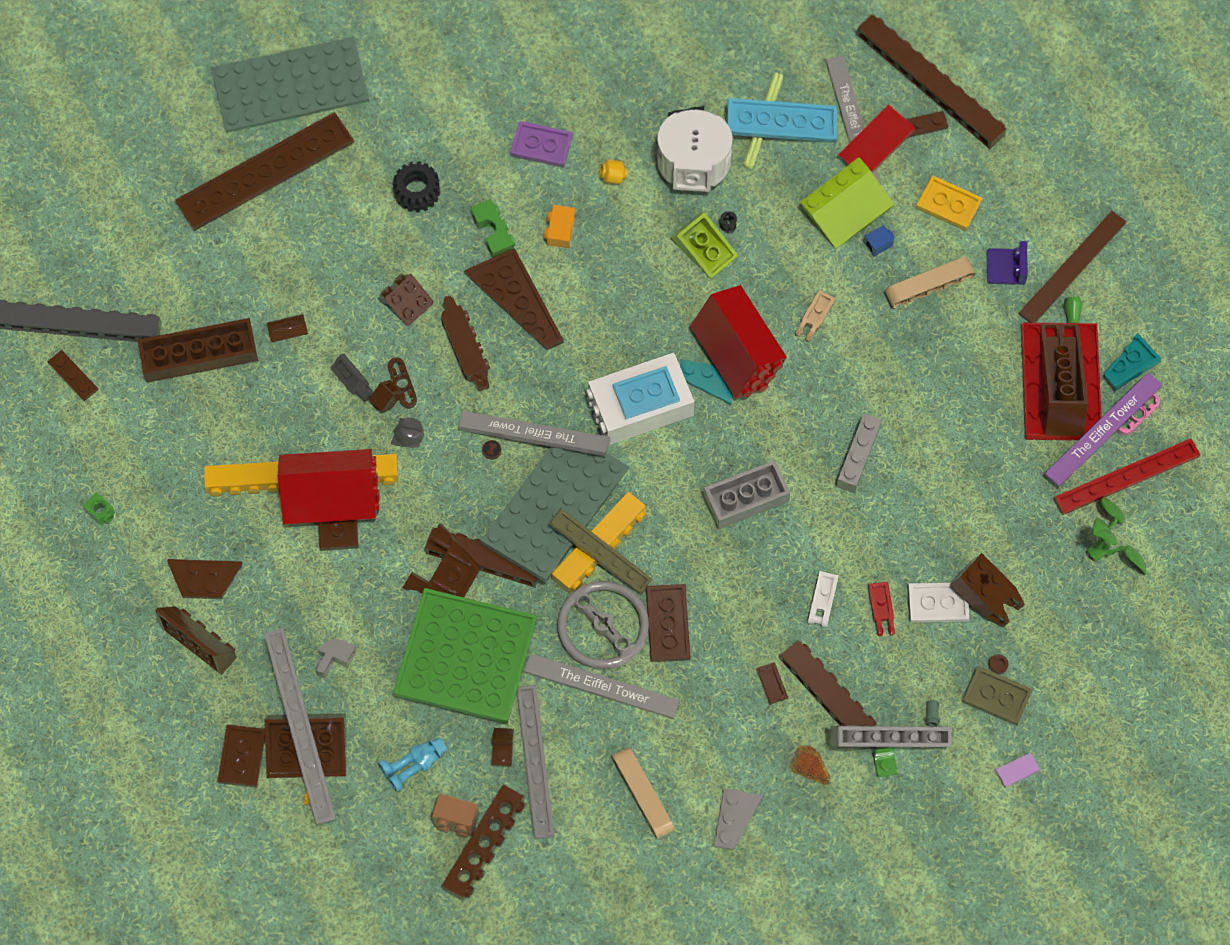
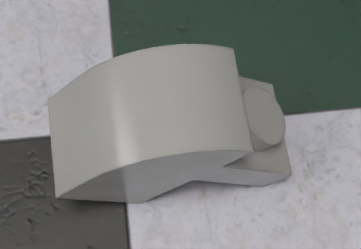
M340 639L325 642L318 650L320 656L323 657L316 664L318 676L325 679L334 662L348 668L356 653V646Z

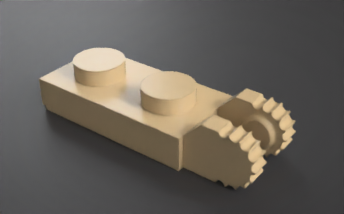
M819 290L803 316L796 335H802L807 325L811 327L810 332L806 336V340L810 342L834 305L836 298Z

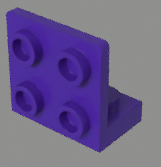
M1020 241L1018 248L988 249L989 284H1026L1028 276L1027 241Z

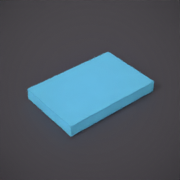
M667 366L613 384V389L625 419L680 402Z

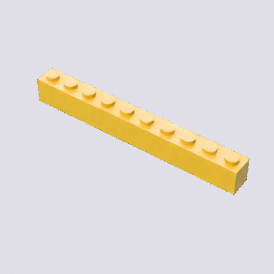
M372 455L376 456L377 460L376 472L378 473V483L392 485L394 482H398L397 455ZM278 461L204 466L206 493L211 496H219L221 493L227 492L231 495H238L243 491H248L252 494L259 493L260 490L278 492Z

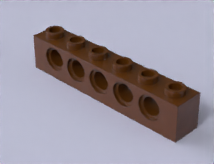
M504 784L502 785L442 884L443 891L463 902L466 897L468 899L471 897L475 889L473 887L476 880L480 881L485 873L483 868L486 863L490 864L494 859L495 854L493 852L495 848H500L505 840L504 833L506 830L510 831L515 823V815L523 811L526 804L524 803V795ZM503 807H509L511 809V811L507 814H503L500 812L501 808ZM497 823L501 827L499 830L493 831L490 829V826ZM484 840L491 843L486 848L480 846V843ZM473 857L480 859V862L476 865L471 864L469 861ZM463 874L470 876V879L466 882L459 880Z

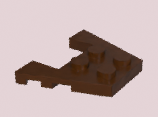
M439 523L430 540L446 548V554L430 581L411 572L402 588L416 590L419 593H423L424 588L465 597L481 567L443 524Z

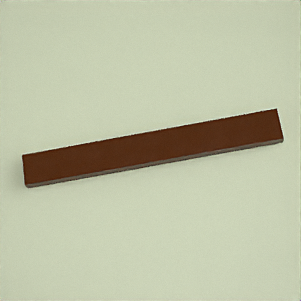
M1111 211L1020 310L1018 315L1029 323H1036L1123 228L1127 221Z

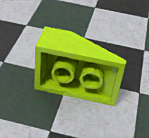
M705 212L698 213L671 236L678 247L710 279L739 256Z

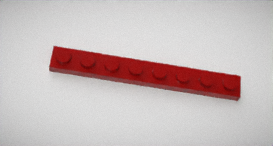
M1192 438L1059 494L1054 497V500L1062 515H1065L1103 497L1117 493L1194 460L1200 456V453Z

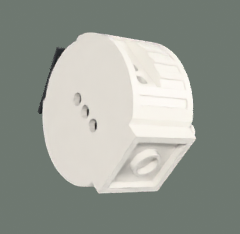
M704 106L668 112V118L663 122L658 132L657 164L662 176L669 183H673V189L710 192V186L717 185L728 174L731 165L732 133L724 119L704 111Z

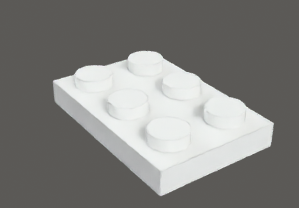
M911 583L908 585L910 623L969 622V604L950 586L951 583Z

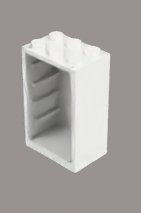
M675 353L589 381L588 389H586L588 396L586 400L589 407H593V418L595 423L600 425V435L610 437V445L694 416V399ZM667 366L680 402L625 419L613 389V384Z

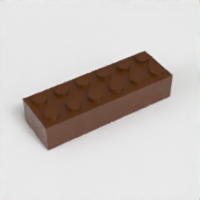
M250 318L138 339L146 383L258 361Z

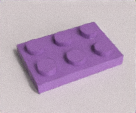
M519 121L510 156L564 167L573 132Z

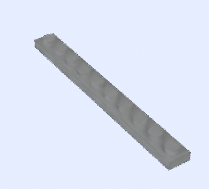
M281 628L264 633L316 825L336 820L285 630Z

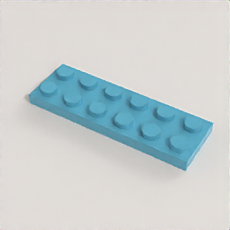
M728 98L727 124L732 135L836 143L837 106Z

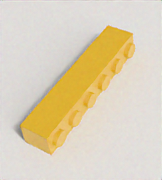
M628 491L591 532L613 549H616L621 543L620 539L624 535L628 536L633 531L634 527L632 526L636 522L640 523L645 518L646 505ZM576 547L553 572L552 580L570 594L573 590L575 591L583 584L581 581L586 576L589 578L594 573V567L598 562L579 547Z

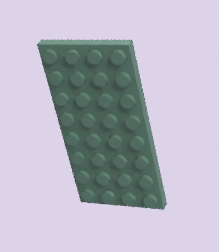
M354 37L211 67L226 133L370 102Z
M550 447L483 536L480 544L546 583L574 545L549 525L550 521L558 510L562 508L587 527L626 474L629 466L609 454L601 456Z

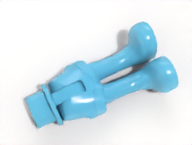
M440 737L434 741L429 740V742L412 746L409 749L410 752L396 762L388 763L384 759L378 762L381 772L388 779L395 792L402 790L403 783L409 777L420 770L424 772L431 768L432 764L442 757L441 754L448 750ZM414 762V764H413L412 766H410L408 769H406V770L403 771L402 773H400V774H398V775H394L397 771H399V770L402 769L403 767H405V766H407L408 764Z

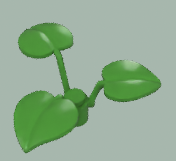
M1103 497L1101 499L1102 505L1113 516V522L1108 527L1100 518L1095 519L1092 535L1101 538L1088 548L1089 554L1098 561L1105 554L1110 556L1115 552L1124 551L1126 556L1146 575L1145 561L1132 546L1126 545V547L1121 546L1110 550L1111 544L1114 546L1117 544V539L1111 530L1118 520L1124 523L1125 516L1115 503Z

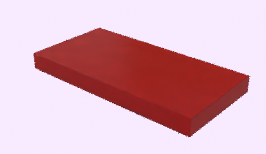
M888 104L838 154V157L847 165L859 157L873 173L916 130V127Z

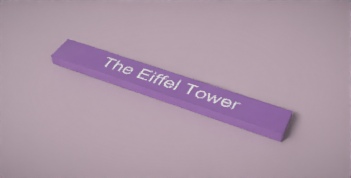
M1148 372L1045 473V476L1059 488L1163 384Z

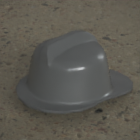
M400 418L398 425L393 430L394 436L391 444L410 448L419 447L424 437L421 421L415 418Z

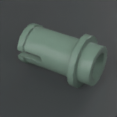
M936 700L927 701V717L924 720L927 726H938L940 722L938 717L940 702Z

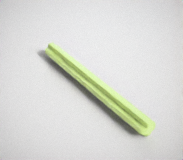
M775 72L773 74L765 101L776 100L783 80L781 73ZM752 136L743 166L745 168H753L763 137Z

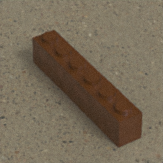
M432 527L425 546V552L428 555L443 559L447 549L430 540L436 528ZM451 533L481 567L480 571L536 588L538 578L480 544L481 539L473 540L467 538L462 533Z
M798 640L781 654V662L839 726H876L877 723L870 715L867 716L863 712L862 705L858 701L854 702L850 697V692L844 686L841 687L837 683V678L832 672L828 673L825 670L823 662L819 658L815 659L811 654V649L805 643L802 644Z

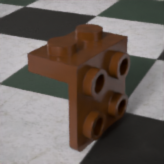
M400 274L395 278V283L391 287L387 286L380 292L382 295L378 300L382 304H388L405 325H411L433 305V299L412 274Z

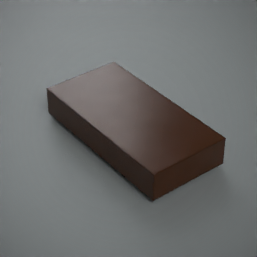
M775 662L756 668L770 705L788 699Z

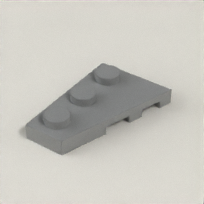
M724 788L714 847L728 850L735 849L764 795Z

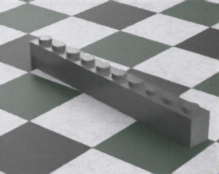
M0 300V329L130 342H138V339L159 336L162 323L160 317L154 314L139 315L135 312L126 314L115 310L105 312L99 309L84 310L80 307L64 308L61 305H54L52 307L41 303L31 305L25 302L10 303L6 300Z

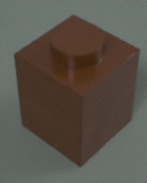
M391 380L380 382L369 400L381 412L391 410L403 394V391Z

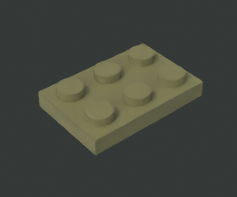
M978 666L963 699V703L1017 726L1033 689Z

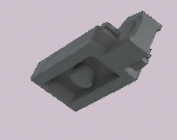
M340 354L331 366L332 371L352 394H356L358 397L361 396L364 401L369 400L373 390L369 387L366 378L345 354Z

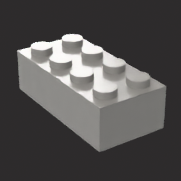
M773 460L704 487L703 496L718 529L789 502L790 491L776 461Z

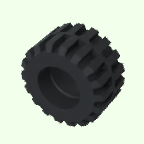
M417 161V164L409 162L408 166L404 164L402 165V170L398 169L396 171L397 175L393 177L394 196L398 205L401 204L404 210L408 207L409 212L416 209V213H420V209L427 211V206L432 208L434 201L437 203L438 196H440V184L438 174L432 166L429 168L427 163L422 165L420 161ZM415 181H420L427 185L419 192H412L406 188Z

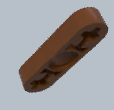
M392 358L388 362V371L392 382L403 391L399 398L400 404L406 409H411L417 404V396L408 371L401 358ZM395 363H397V365H401L399 366V370L401 373L399 375H397L396 369L393 368ZM402 379L408 382L407 386L403 388L397 385L398 381ZM408 391L409 397L412 398L411 403L405 401L404 392Z

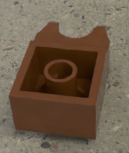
M982 553L974 558L950 584L976 612H980L985 618L1001 627L1006 626L1010 622L1003 604L1016 610L1021 609L1025 605L1017 588Z

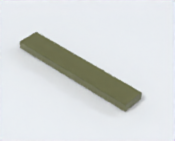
M562 508L558 510L550 521L549 525L638 594L641 595L652 581L651 577Z

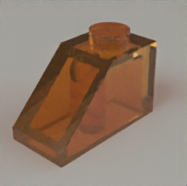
M800 746L791 772L829 786L831 777L820 753L811 746Z

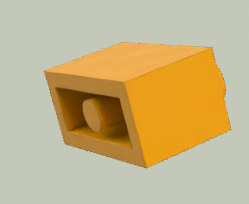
M553 205L552 211L548 212L547 222H550L549 228H545L544 233L547 245L563 248L570 247L575 221V208Z

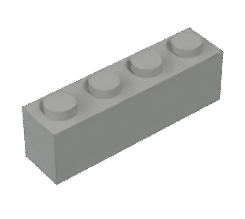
M863 414L838 478V488L855 494L879 433L882 419Z

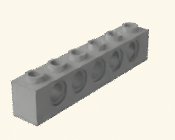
M831 726V746L952 747V727Z

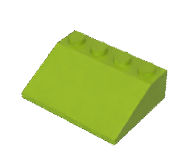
M859 157L800 201L802 210L835 249L846 243L894 206L893 201Z

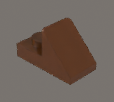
M494 728L492 766L512 767L513 728Z

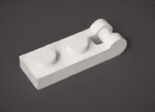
M819 572L808 624L813 625L817 623L821 624V627L827 628L839 575ZM816 611L824 612L823 617L817 616Z

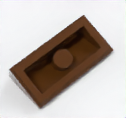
M303 314L267 323L271 343L308 334Z

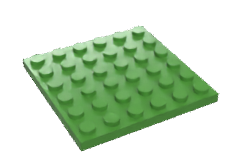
M424 588L393 696L508 724L538 615Z

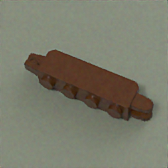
M446 296L443 300L445 310L441 314L442 324L465 380L473 381L478 391L488 389L489 382L487 376L490 366L487 358L483 359L481 355L483 349L480 342L477 343L474 338L477 337L474 327L469 326L468 321H470L468 312L467 310L463 311L461 305L457 306L453 297Z

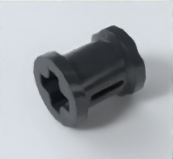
M731 211L724 212L721 215L720 228L725 233H732L737 226V216Z

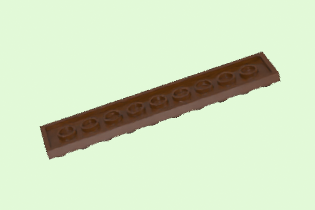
M333 112L175 199V202L195 231L353 144L354 139L336 112Z

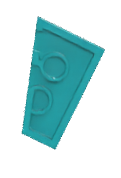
M1137 333L1133 341L1126 346L1121 356L1105 372L1104 379L1116 391L1159 364L1161 358L1141 335Z
M681 360L680 368L687 384L709 393V395L731 405L733 393L715 365Z

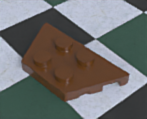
M167 560L182 597L198 599H222L243 564L242 561Z

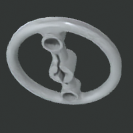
M596 581L579 587L567 597L559 612L558 633L563 647L576 661L592 668L609 669L627 663L640 652L648 636L649 618L643 602L631 589L616 582ZM599 590L613 591L623 595L632 602L640 618V632L634 644L630 643L628 637L621 636L613 627L611 615L605 612L600 613L592 604L591 597L587 595L588 593ZM582 601H587L589 605L586 607H582L579 605V603ZM572 606H576L580 613L586 614L594 623V631L597 635L606 636L613 643L616 653L619 654L618 657L595 659L584 655L574 647L566 629L567 616ZM620 643H626L628 646L624 649H621L617 645Z

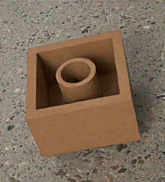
M439 794L432 815L434 826L437 827L438 831L448 833L449 830L456 832V835L462 838L472 836L479 817L478 804Z

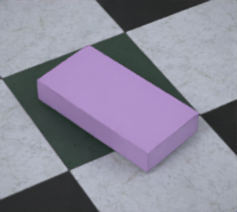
M1029 753L996 769L995 772L1004 788L1040 772V768L1032 754Z

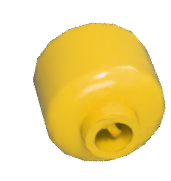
M607 159L600 166V178L605 183L621 184L623 179L627 178L628 168H625L624 162L620 160Z

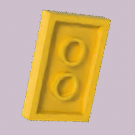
M932 175L916 208L967 231L983 198Z

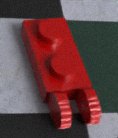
M888 581L871 583L868 585L878 637L883 636L884 633L882 621H888L890 635H895L894 613Z

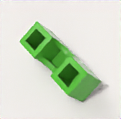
M489 199L472 206L471 215L478 229L491 227L495 230L493 235L485 238L486 246L493 258L513 249L516 243L513 236L507 233L508 226L504 219L501 220L499 216L501 213L498 205H494L492 200Z

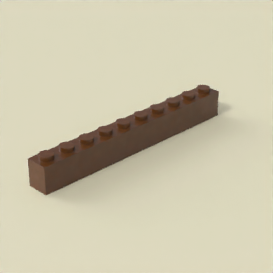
M872 14L857 27L856 35L988 149H991L1005 136L1006 127L1002 121L996 120L989 110L982 108L975 98L969 97L962 87L955 85L948 75L941 73L934 63H930L921 52L914 50L908 41L900 38L897 32L886 26L881 18Z

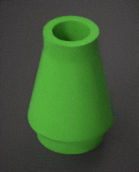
M1067 297L1066 302H1064L1068 323H1079L1083 304L1080 297Z

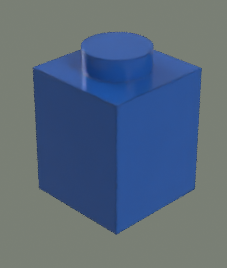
M884 225L865 235L864 244L874 257L893 247L894 235Z

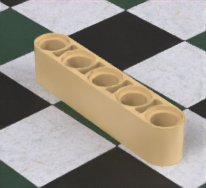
M962 257L888 287L885 290V294L892 307L896 309L898 305H906L913 302V299L918 297L921 299L931 295V292H938L946 289L951 284L956 285L963 282L966 278H973L976 273L968 257Z
M627 747L613 754L611 758L613 762H616L621 777L625 778L628 784L626 786L631 795L635 796L636 804L641 813L644 812L647 818L645 820L650 829L654 830L655 838L659 839L674 831L675 828L631 748Z

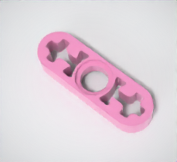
M1154 394L1149 399H1154V404H1150L1146 409L1144 407L1147 404L1146 402L1139 409L1143 413L1142 418L1138 419L1132 416L1130 418L1132 422L1129 424L1128 429L1120 428L1117 432L1124 436L1131 434L1158 408L1160 404L1159 396Z

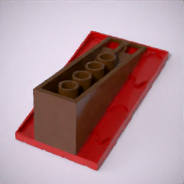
M1022 323L1025 439L1079 441L1102 418L1098 323Z

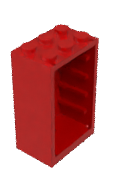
M741 285L712 293L690 325L735 398L748 397L754 392L765 391L770 381L776 377L775 374L783 367V363L787 359L786 354Z
M372 449L279 455L278 484L283 524L375 519L376 511H380V491L378 489V473L376 472L377 460L376 456H372Z

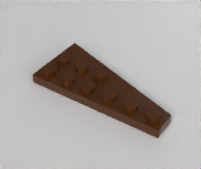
M515 248L464 270L465 275L546 350L564 343L556 324Z

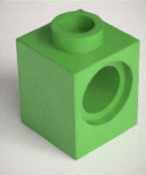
M97 492L83 505L85 512L101 526L104 523L108 524L114 518L115 511L113 507ZM100 508L105 509L102 513H96Z

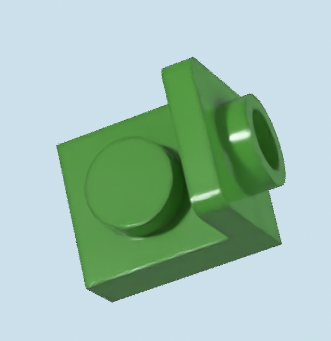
M878 747L874 751L878 778L898 774L894 747Z

